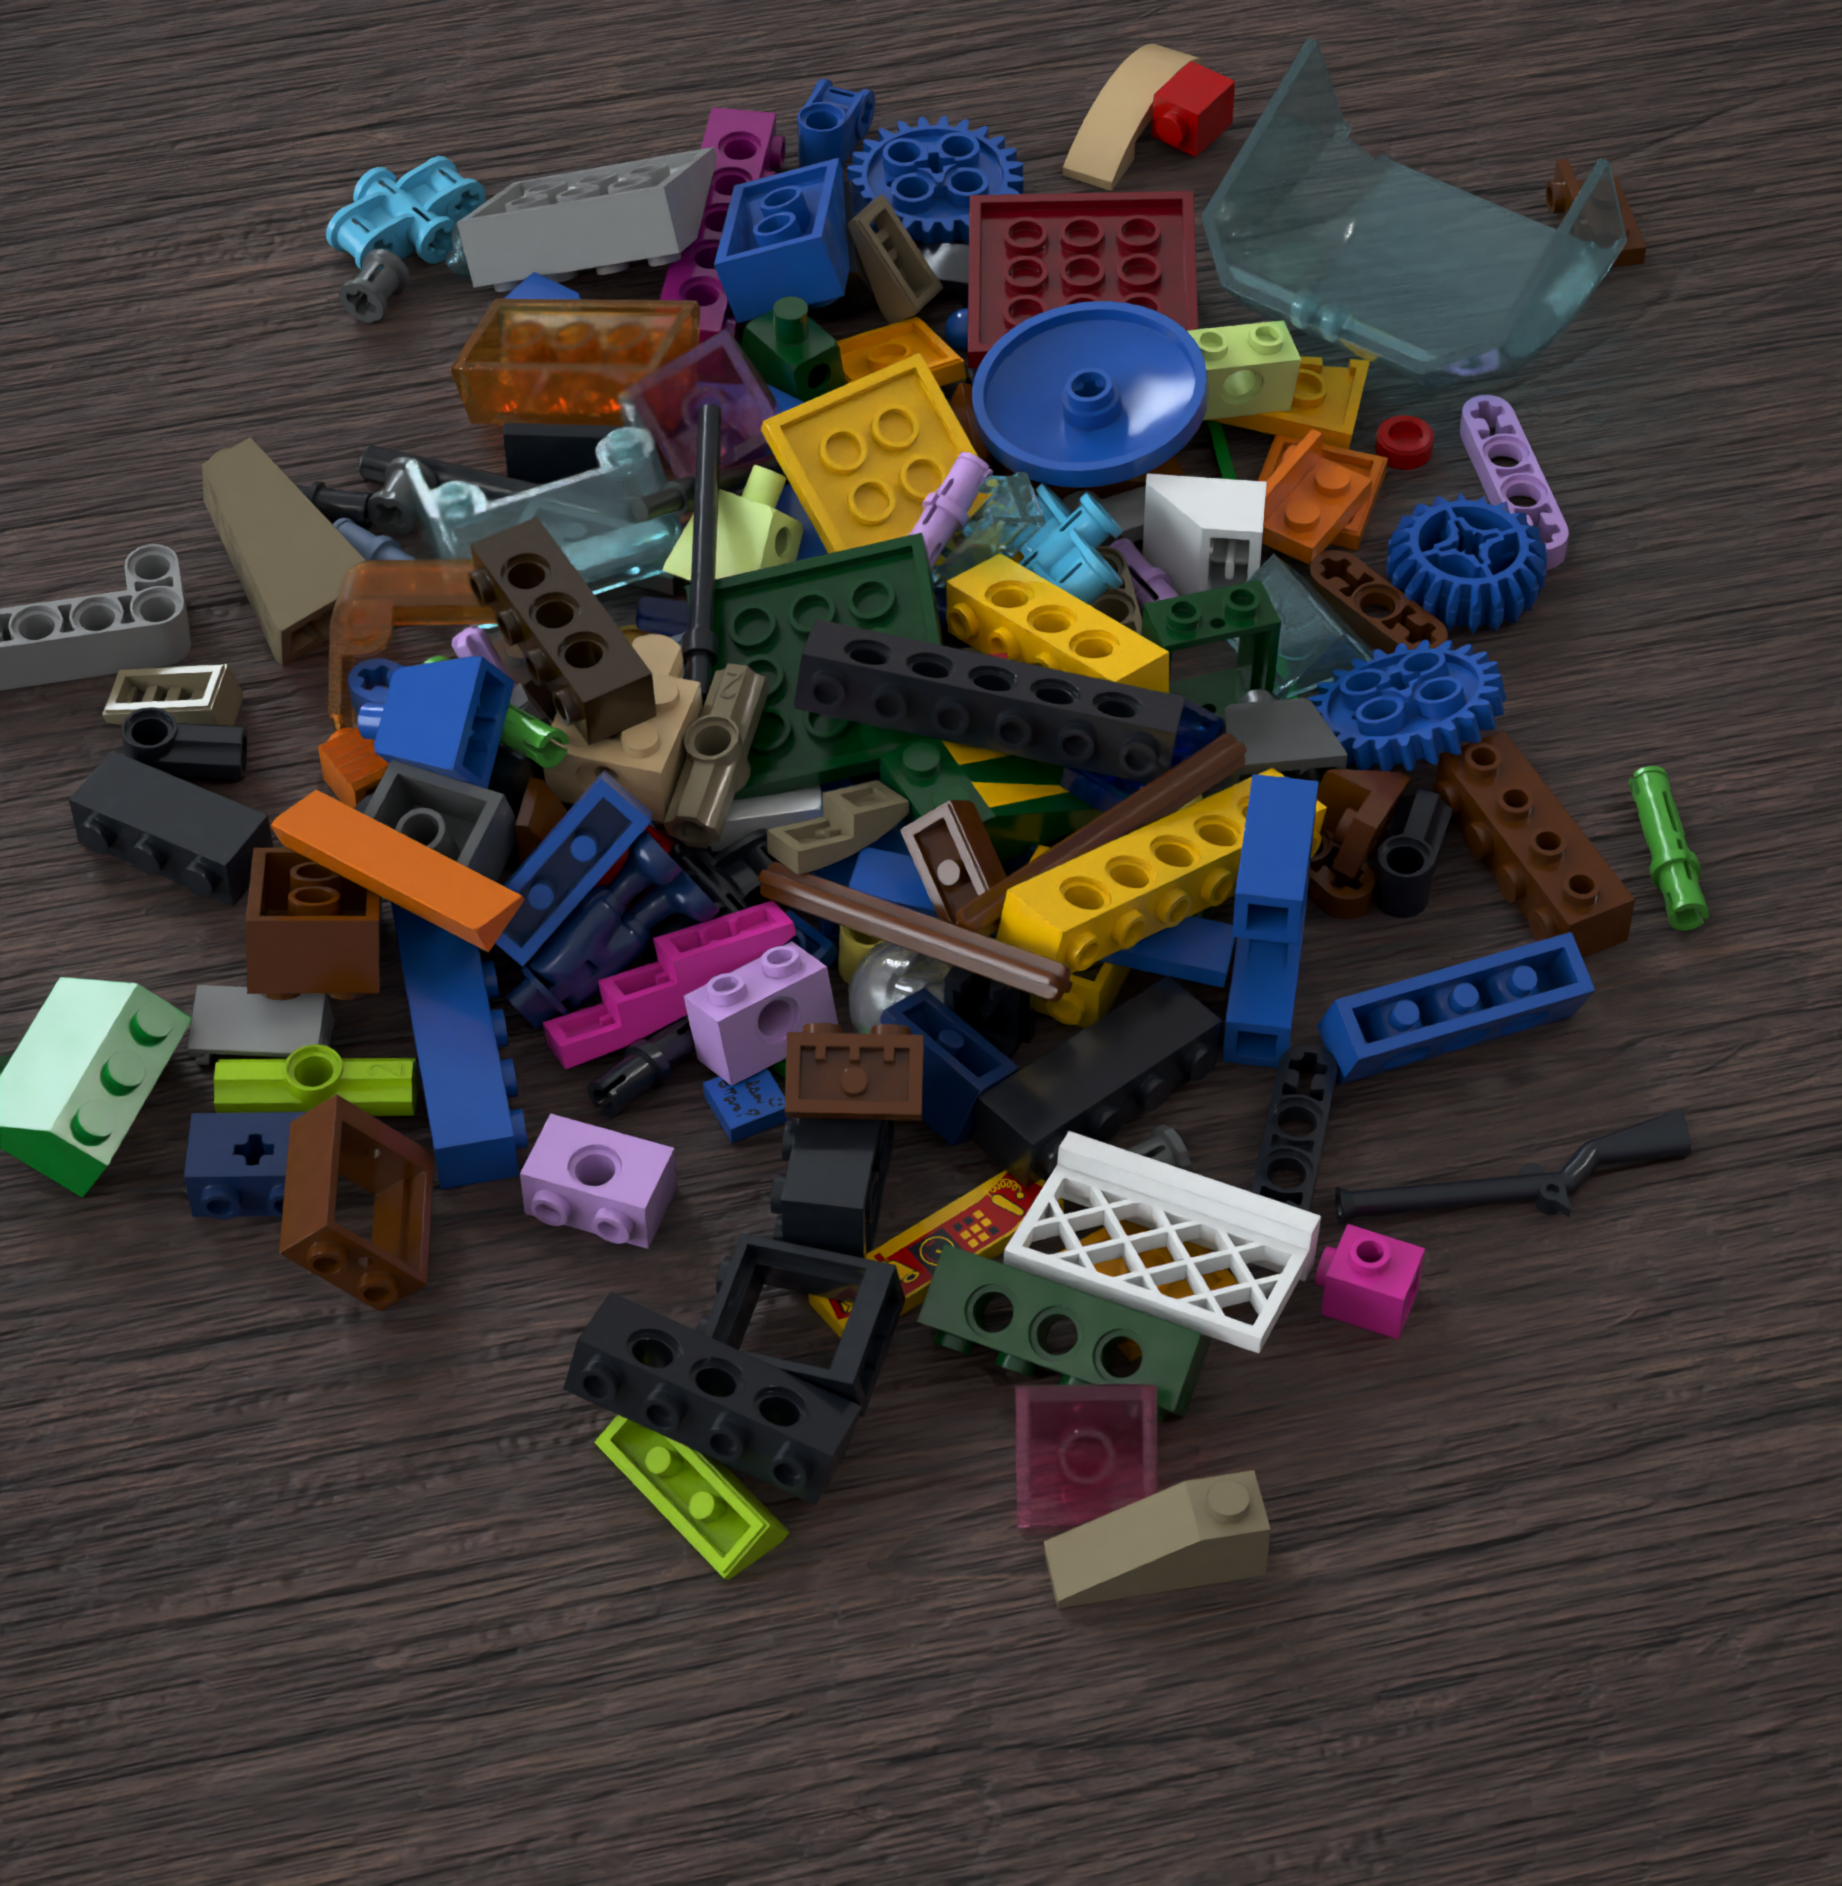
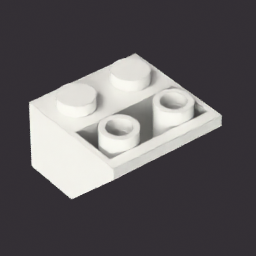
M1147 474L1143 556L1153 567H1160L1167 572L1172 579V588L1179 596L1259 580L1267 482Z

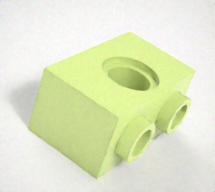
M1284 320L1187 331L1199 346L1206 365L1209 399L1203 420L1256 415L1257 413L1290 411L1301 358Z

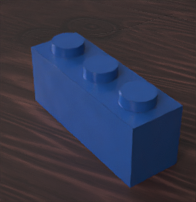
M604 770L502 885L522 895L524 902L495 943L523 967L650 824L653 812Z

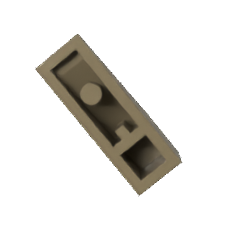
M1255 1470L1183 1481L1044 1541L1043 1549L1057 1609L1265 1576L1271 1529Z

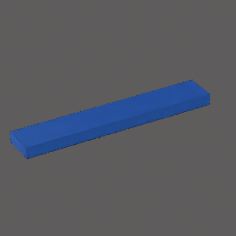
M870 847L860 850L848 887L938 918L912 856ZM1189 916L1178 925L1156 932L1140 940L1133 947L1121 949L1099 961L1224 988L1236 937H1232L1233 925ZM998 930L995 931V932L992 933V934L995 935V936H997Z

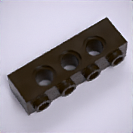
M538 517L470 544L474 571L469 572L467 577L476 601L481 607L489 605L494 611L497 626L505 642L509 646L516 644L523 652L526 668L537 686L546 684L551 691L554 707L564 725L568 727L574 724L588 745H592L657 716L652 672Z

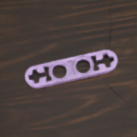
M1479 395L1469 399L1462 409L1460 436L1491 505L1496 506L1507 501L1510 514L1526 513L1527 523L1539 527L1541 542L1546 544L1545 552H1547L1548 556L1546 570L1559 566L1566 556L1569 538L1568 526L1513 408L1504 399L1493 395ZM1489 427L1495 428V435L1489 436ZM1506 456L1513 458L1519 464L1513 467H1501L1495 465L1490 460L1495 457ZM1513 496H1527L1534 499L1537 504L1530 507H1520L1512 504L1508 499Z

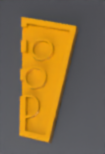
M1300 356L1301 363L1290 411L1257 413L1256 415L1211 419L1208 421L1255 430L1264 434H1280L1304 439L1314 429L1324 434L1323 444L1349 449L1370 360L1350 359L1348 368L1323 366L1322 357Z

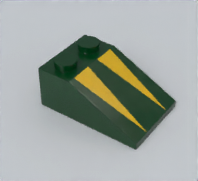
M925 736L879 756L881 783L909 801V814L903 818L906 826L949 800L971 801L976 806L1000 863L1021 855L1039 844H1046L1080 829L1108 811V807L1081 770Z

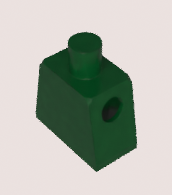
M794 296L783 297L775 302L773 310L754 319L745 326L738 381H762L803 402H807L845 385L840 348L834 338L808 317V306L803 299Z

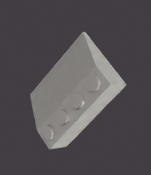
M715 147L513 182L457 222L473 287L494 285L496 292L514 290L533 272L558 283L577 277V270L596 267L598 275H606L629 268L630 261L647 259L649 266H660L681 259V252L698 237L717 160Z

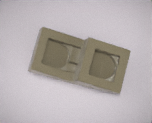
M878 780L822 793V817L767 829V852L797 875L821 869L862 850L894 828L909 814V801Z

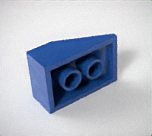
M839 158L734 185L714 266L737 323L756 319L773 310L775 302L783 297H798L803 299L809 307L820 308L844 296L850 265L843 167Z

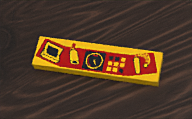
M1004 1170L866 1254V1259L896 1265L906 1297L900 1316L924 1302L944 1244L990 1260L994 1259L1004 1252L1046 1182L1040 1179L1028 1188H1025L1011 1174ZM1059 1198L1057 1202L1064 1213V1201ZM808 1294L809 1304L841 1338L854 1303Z

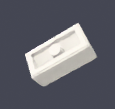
M821 785L774 795L733 800L719 842L709 844L712 852L722 851L724 848L759 829H772L822 817Z

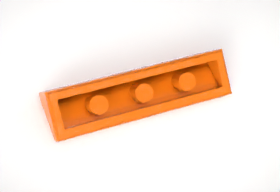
M318 790L313 791L280 814L271 824V828L282 845L487 952L491 950L524 902L522 895Z

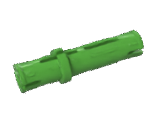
M1659 766L1643 767L1633 773L1634 778L1629 779V788L1636 803L1639 820L1652 858V863L1649 867L1650 877L1654 886L1660 889L1663 895L1668 921L1672 928L1682 931L1692 930L1704 924L1703 918L1708 919L1709 909L1698 882L1701 875L1699 859L1688 848L1682 822L1671 792L1668 773Z

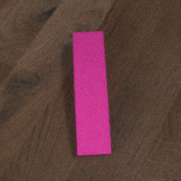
M769 901L653 938L658 961L598 980L602 1004L542 1022L548 1047L566 1070L626 1047L637 1039H642L688 1015L684 995L706 985L715 976L730 973L760 958L767 950L773 947L783 946L796 935L794 922L774 901Z

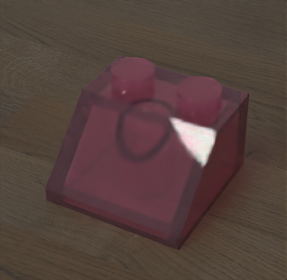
M727 328L625 389L677 479L689 475L696 476L698 411L701 406L714 404L722 409L720 471L750 462L770 450L771 448L761 432L763 421L783 412L767 383Z

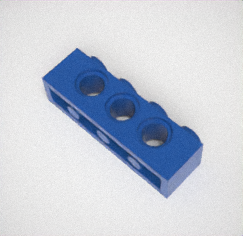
M1569 932L1336 999L1317 1024V1029L1325 1049L1333 1055L1337 1062V1080L1339 1085L1573 1017L1595 992V988L1573 934Z

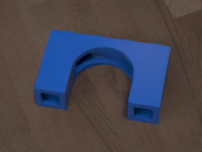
M1252 774L1235 892L1232 937H1237L1226 1014L1222 1062L1278 1068L1283 1053L1290 1049L1303 949L1319 781Z

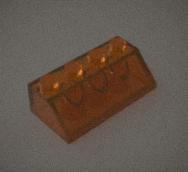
M495 299L450 367V372L472 424H498L503 426V423L600 425L650 428L654 430L674 428L695 393L700 307L697 301Z

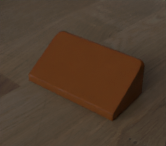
M949 800L900 829L940 920L956 924L958 921L956 916L958 909L1007 877L976 806L971 801Z

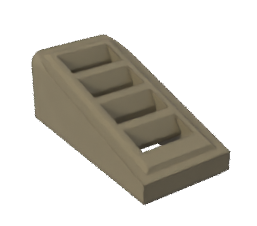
M883 194L874 198L847 223L880 311L888 325L916 315L943 289L942 284ZM874 220L878 228L876 234L870 226Z
M228 664L122 669L117 674L102 716L107 723L122 725L124 719L133 711L141 708L155 707L164 709L172 714L176 723L234 726L243 701V691ZM139 691H145L142 702H135ZM163 694H166L165 701H161Z

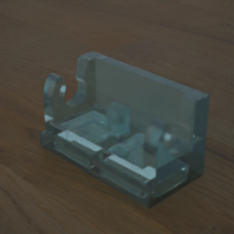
M1016 472L1014 476H990L978 487V491L981 493L993 494L969 518L963 530L957 531L948 540L941 551V555L947 560L941 565L934 566L931 570L934 588H946V581L999 553L1012 559L1046 524L1027 472Z

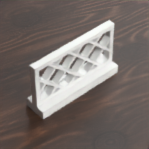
M1069 1131L1059 1146L1055 1169L1004 1250L1003 1264L1259 1354L1298 1281H1305L1314 1265L1321 1216ZM1059 1198L1089 1207V1209L1064 1214L1057 1201ZM1127 1220L1153 1230L1127 1236L1119 1221ZM1104 1225L1112 1240L1084 1247L1081 1245L1075 1231ZM1060 1236L1067 1251L1047 1255L1030 1249L1029 1246L1034 1241ZM1188 1241L1217 1252L1191 1258L1182 1242ZM1166 1246L1175 1262L1146 1269L1137 1253ZM1122 1257L1131 1273L1111 1277L1097 1272L1093 1264ZM1252 1263L1280 1274L1255 1280L1246 1264ZM1230 1268L1239 1284L1210 1291L1201 1275ZM1186 1279L1195 1295L1175 1299L1161 1294L1157 1286ZM1250 1301L1258 1317L1254 1325H1250L1225 1316L1221 1308Z

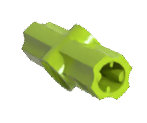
M312 1044L293 1051L286 1059H219V1062L215 1064L214 1106L216 1113L308 1112L336 1094L372 1116H414L417 1113L418 1069L416 1058H341L334 1049L328 1046Z

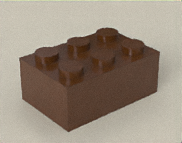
M254 848L246 912L247 994H262L264 997L272 1000H290L301 994L328 993L329 996L335 999L354 1000L364 997L367 993H380L382 897L290 848Z

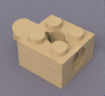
M648 634L635 638L631 645L652 672L657 716L592 745H588L574 724L567 727L561 721L558 714H556L551 726L565 732L568 736L569 744L562 745L553 739L550 740L562 748L568 749L562 762L552 768L543 767L546 785L561 802L575 804L605 770L653 812V821L664 823L687 756L684 746V734L689 725L700 718L703 704L701 683L683 679L685 673L680 645L667 636Z

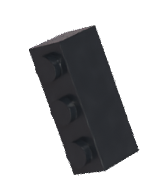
M111 751L69 799L78 841L82 842L92 851L97 853L106 852L134 864L146 874H158L186 886L198 896L212 897L233 907L249 889L254 848H274L268 815L115 751Z

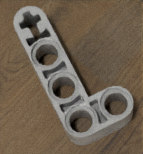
M148 544L132 551L125 560L124 568L127 590L1 608L0 691L116 674L122 669L169 666L186 658L191 651L192 640L185 592L176 553L169 547L160 544Z

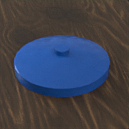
M1093 301L1065 305L1045 311L1020 323L991 347L978 367L972 387V404L976 426L980 438L989 452L1001 464L1025 478L1062 487H1096L1115 484L1135 478L1157 468L1176 455L1191 440L1203 421L1209 399L1205 360L1193 337L1177 322L1155 310L1139 305L1113 301Z

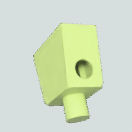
M754 465L742 496L719 489L715 579L796 561L803 534L802 523L775 509L787 480L785 476L767 468ZM694 513L663 567V571L691 584Z

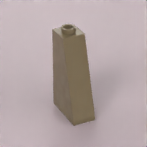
M251 437L232 448L219 450L207 462L202 464L204 503L273 656L282 667L379 610V574Z

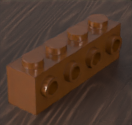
M1504 730L1482 738V741L1479 743H1469L1461 746L1462 753L1459 755L1448 752L1439 755L1436 783L1433 784L1432 792L1440 794L1441 799L1453 808L1452 820L1463 833L1470 853L1474 858L1484 861L1496 877L1497 885L1503 897L1510 903L1514 902L1529 921L1531 932L1536 941L1572 932L1582 958L1628 941L1635 898Z

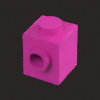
M1347 1224L1337 1249L1326 1246L1317 1268L1315 1285L1324 1287L1321 1315L1399 1340L1420 1289L1425 1248Z

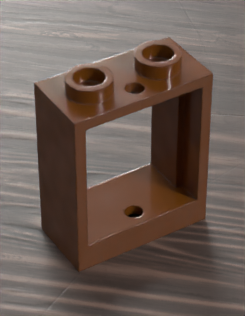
M337 1094L290 1122L279 1254L378 1311L387 1308L427 1285L435 1154ZM338 1174L375 1195L372 1243L334 1222Z

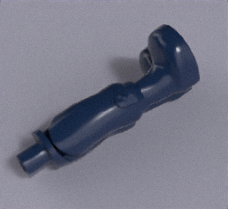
M644 829L629 846L628 858L613 880L607 886L601 884L588 892L579 905L550 935L538 950L531 963L524 966L521 971L527 978L509 993L506 998L537 1030H540L543 1027L542 1022L551 1020L558 1012L562 1015L571 1013L565 1003L570 1008H578L600 991L598 980L621 973L632 961L641 956L651 941L650 930L658 923L676 913L685 914L697 922H706L713 919L720 909ZM651 885L630 910L625 907L637 894Z

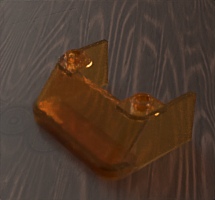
M472 559L367 560L354 565L347 571L342 580L330 621L328 715L336 731L342 728H353L354 709L350 700L348 675L355 666V658L372 657L384 650L391 640L393 625L497 624L495 613L489 605L481 607L470 589L467 575L469 572L474 571Z

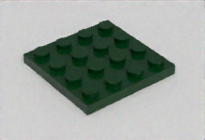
M922 533L715 579L713 632L719 638L718 662L711 669V683L715 672L726 668L727 663L749 666L755 673L765 676L770 689L747 756L751 767L750 778L746 785L735 793L733 800L774 795L879 772L880 755L924 737L794 709L801 654L816 619L943 646L927 545ZM690 585L686 586L688 609L690 607Z

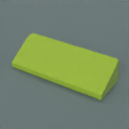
M620 1415L614 1418L594 1442L724 1579L730 1580L779 1545L790 1533L752 1492L718 1460Z

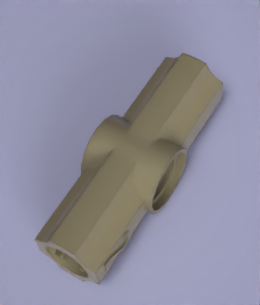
M727 663L726 668L715 672L701 716L689 725L684 734V746L687 756L664 821V826L668 835L681 840L686 846L707 849L708 845L712 842H719L734 795L746 785L750 778L751 767L747 756L770 689L766 677L755 673L749 666Z

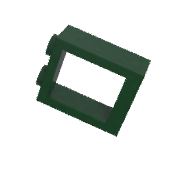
M1260 579L1144 603L1141 636L1169 652V694L1185 697L1176 744L1221 735L1224 709L1230 704H1238L1241 697L1251 690L1263 689L1270 692L1273 696L1281 620ZM1240 637L1237 667L1235 669L1170 682L1172 651ZM1212 710L1214 714L1208 715L1203 713V711Z

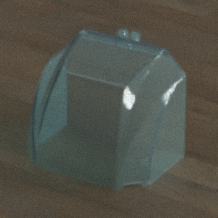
M1307 38L1201 215L1221 286L1240 305L1272 321L1284 320L1285 324L1414 380L1422 387L1433 392L1447 389L1462 380L1518 372L1548 347L1572 322L1593 295L1627 242L1610 162L1601 158L1596 162L1557 230L1394 162L1385 154L1379 155L1377 160H1375L1348 138L1352 127L1343 119L1318 41Z

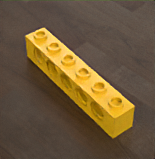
M1273 767L1257 774L1285 777ZM1252 777L1007 889L996 939L1065 963L1071 969L1070 974L1076 971L1086 970L1094 962L1121 949H1129L1140 940L1167 927H1174L1185 918L1210 906L1220 905L1227 898L1235 895ZM1318 800L1316 803L1311 858L1315 855L1321 844L1320 830L1327 809Z

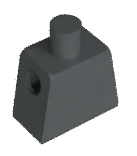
M1255 689L1245 693L1238 704H1230L1224 709L1222 735L1232 734L1238 742L1244 743L1247 752L1244 754L1245 765L1222 780L1223 790L1251 778L1252 774H1259L1272 767L1285 777L1319 781L1318 787L1328 770L1346 769L1347 753L1310 700L1304 698L1274 700L1270 692L1263 689Z

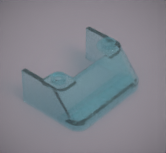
M628 392L617 395L624 427L611 431L596 447L595 454L598 468L491 502H487L479 487L461 481L447 482L437 489L429 490L416 459L404 462L423 536L460 619L464 624L468 626L476 625L481 629L497 626L494 611L489 605L481 607L469 586L467 575L469 572L474 571L470 544L535 517H538L594 595L665 572L663 571L665 562L680 538L683 529L679 517L672 513L645 522L638 521L633 515L632 502L637 498L663 490L667 480L653 438Z

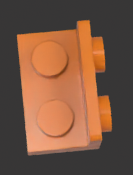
M1314 429L1298 445L1292 444L1288 447L1282 456L1279 467L1267 480H1259L1267 482L1262 544L1308 565L1319 553H1322L1370 498L1372 479L1322 457L1324 434Z

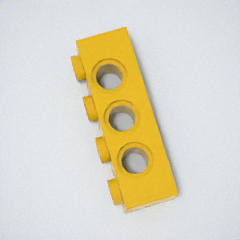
M999 553L946 581V620L948 632L983 654L1007 653L1008 660L1169 693V652L1003 554Z

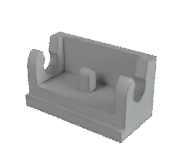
M197 985L187 1049L190 1057H196L197 1065H210L213 1054L288 1057L293 1051L306 1045L319 1044L330 1047L335 1019L327 993L301 994L290 1000H272L264 997L262 994H247V987Z

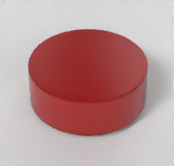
M1408 415L1391 417L1382 422L1377 429L1376 455L1388 458L1387 466L1395 469L1412 470L1422 467L1432 457L1434 432L1429 424L1417 417Z

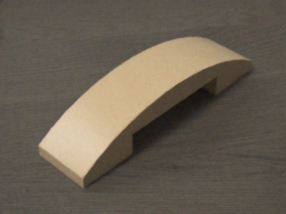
M1153 43L1144 45L1133 52L1110 77L1090 108L1063 165V176L1112 191L1133 162L1135 142L1153 118L1154 93L1189 61L1200 65L1201 58Z

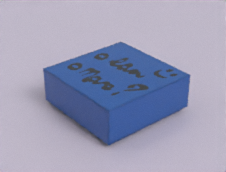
M768 1068L733 1086L720 1076L703 1083L704 1097L731 1143L791 1120V1118H786L785 1097Z

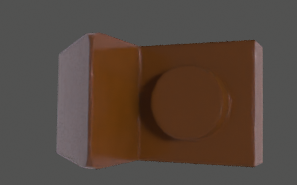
M1332 769L1324 774L1317 793V800L1327 807L1321 828L1332 832L1334 835L1331 841L1341 845L1331 867L1332 869L1352 879L1356 877L1388 829L1401 797L1411 779L1410 776L1395 771Z

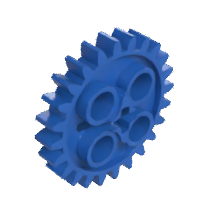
M924 116L919 117L918 127L911 128L902 120L898 121L897 133L894 134L881 128L878 130V141L864 139L863 152H853L852 165L847 167V181H853L866 202L869 204L874 198L883 194L913 241H922V244L934 242L954 244V240L961 239L966 245H969L970 195L1024 194L1023 162H1017V150L1015 148L1005 149L1004 136L988 140L989 127L983 126L974 132L969 131V120L967 119L962 120L956 127L949 126L947 116H942L937 125H929Z
M1423 640L1413 650H1408L1404 643H1399L1395 653L1388 655L1382 650L1376 649L1373 652V660L1366 662L1362 659L1354 658L1351 660L1353 666L1351 671H1332L1334 682L1318 683L1319 695L1308 698L1347 753L1346 767L1356 762L1357 770H1368L1374 764H1379L1381 771H1390L1395 764L1403 763L1404 768L1407 771H1411L1415 767L1416 761L1424 758L1434 765L1439 761L1438 754L1444 751L1454 755L1461 754L1459 743L1462 741L1479 743L1482 741L1479 730L1495 729L1494 717L1504 715L1503 702L1507 701L1498 663L1496 661L1490 662L1486 651L1474 654L1470 644L1454 651L1451 640L1445 641L1436 649H1430L1429 640Z

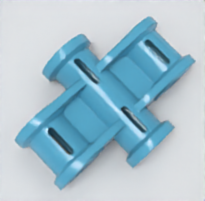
M445 156L430 158L422 165L407 172L398 182L395 175L388 169L376 167L366 172L357 182L353 194L354 203L343 207L332 217L327 227L326 238L328 244L337 251L351 254L355 258L356 265L360 270H362L364 257L373 249L390 251L402 260L416 248L419 257L427 263L436 264L450 256L456 248L460 236L457 222L485 203L486 192L484 186L475 179H465L459 175L455 164ZM383 266L378 267L380 270L384 268Z
M1041 483L1036 488L1037 496L1014 518L1005 517L999 523L1005 534L1025 557L1018 564L1088 605L1093 604L1110 587L1117 590L1123 584L1120 576L1096 549L1109 536L1117 538L1123 530L1105 508L1088 492L1080 497L1081 506L1072 512L1046 484Z

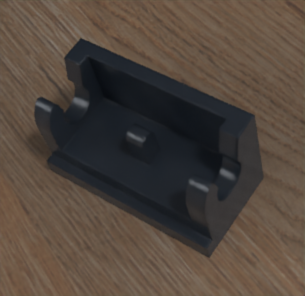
M991 934V935L988 936V937H991V938L996 939V936L993 935V934ZM952 966L944 978V1004L1011 1060L1022 1042L1029 1044L1035 1036L1036 996Z

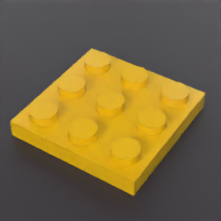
M917 353L763 421L761 427L762 434L828 554L908 536L924 511L922 507L923 501L929 493H935L939 486L942 485L958 455L961 452H968L978 457L921 353ZM991 479L987 481L967 512L969 520L964 528L1001 511L1004 502Z

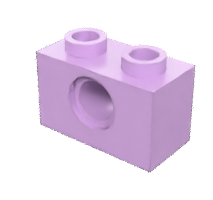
M792 941L783 946L767 950L760 958L730 973L713 977L706 985L683 996L697 1059L731 1086L785 1059L787 1056V1032H803V1026L810 1023H832L839 1025L827 966Z
M551 1113L520 1172L525 1214L534 1216L548 1225H566L597 1234L602 1239L612 1243L621 1244L626 1242L649 1249L678 1188L675 1149L673 1147Z

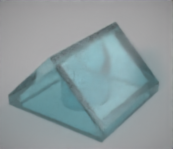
M1275 554L1246 581L1261 580L1281 620L1273 693L1279 700L1288 699L1317 688L1318 683L1333 682L1332 671H1351L1353 669L1351 660L1355 658L1366 662L1374 659L1373 651L1315 587ZM1240 637L1227 639L1229 644L1238 653Z

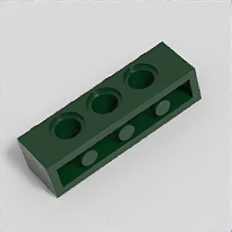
M947 1244L943 1246L917 1322L936 1329L932 1339L933 1343L969 1356L974 1344L990 1348L999 1352L995 1365L1034 1378L1038 1366L1063 1374L1059 1384L1060 1388L1098 1401L1102 1388L1127 1397L1123 1410L1161 1424L1166 1411L1185 1417L1212 1340L1192 1329ZM1008 1297L1013 1305V1318L1004 1330L990 1333L984 1322L986 1307L996 1298ZM1071 1319L1077 1328L1076 1343L1067 1353L1053 1355L1047 1345L1048 1332L1057 1321ZM1135 1341L1142 1352L1141 1365L1133 1375L1118 1378L1111 1369V1355L1121 1343Z

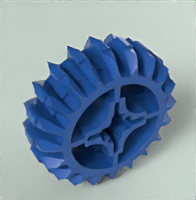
M1460 492L1456 500L1448 502L1437 495L1431 507L1417 503L1411 515L1401 517L1400 524L1397 526L1396 531H1393L1392 538L1388 542L1386 574H1388V582L1403 592L1408 600L1415 601L1424 610L1441 622H1444L1448 633L1455 626H1467L1473 635L1479 625H1486L1491 630L1497 632L1503 620L1517 623L1523 611H1532L1533 605L1541 593V588L1545 586L1548 556L1547 552H1545L1546 544L1541 542L1539 527L1527 523L1526 513L1510 514L1507 501L1494 506L1487 503L1485 495L1478 501H1469Z

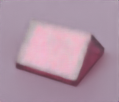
M1156 1384L1015 1385L1014 1454L1017 1527L1081 1526L1158 1493Z

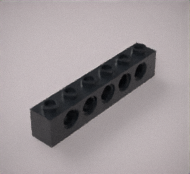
M816 619L801 654L794 709L1149 784L1170 770L1185 697Z

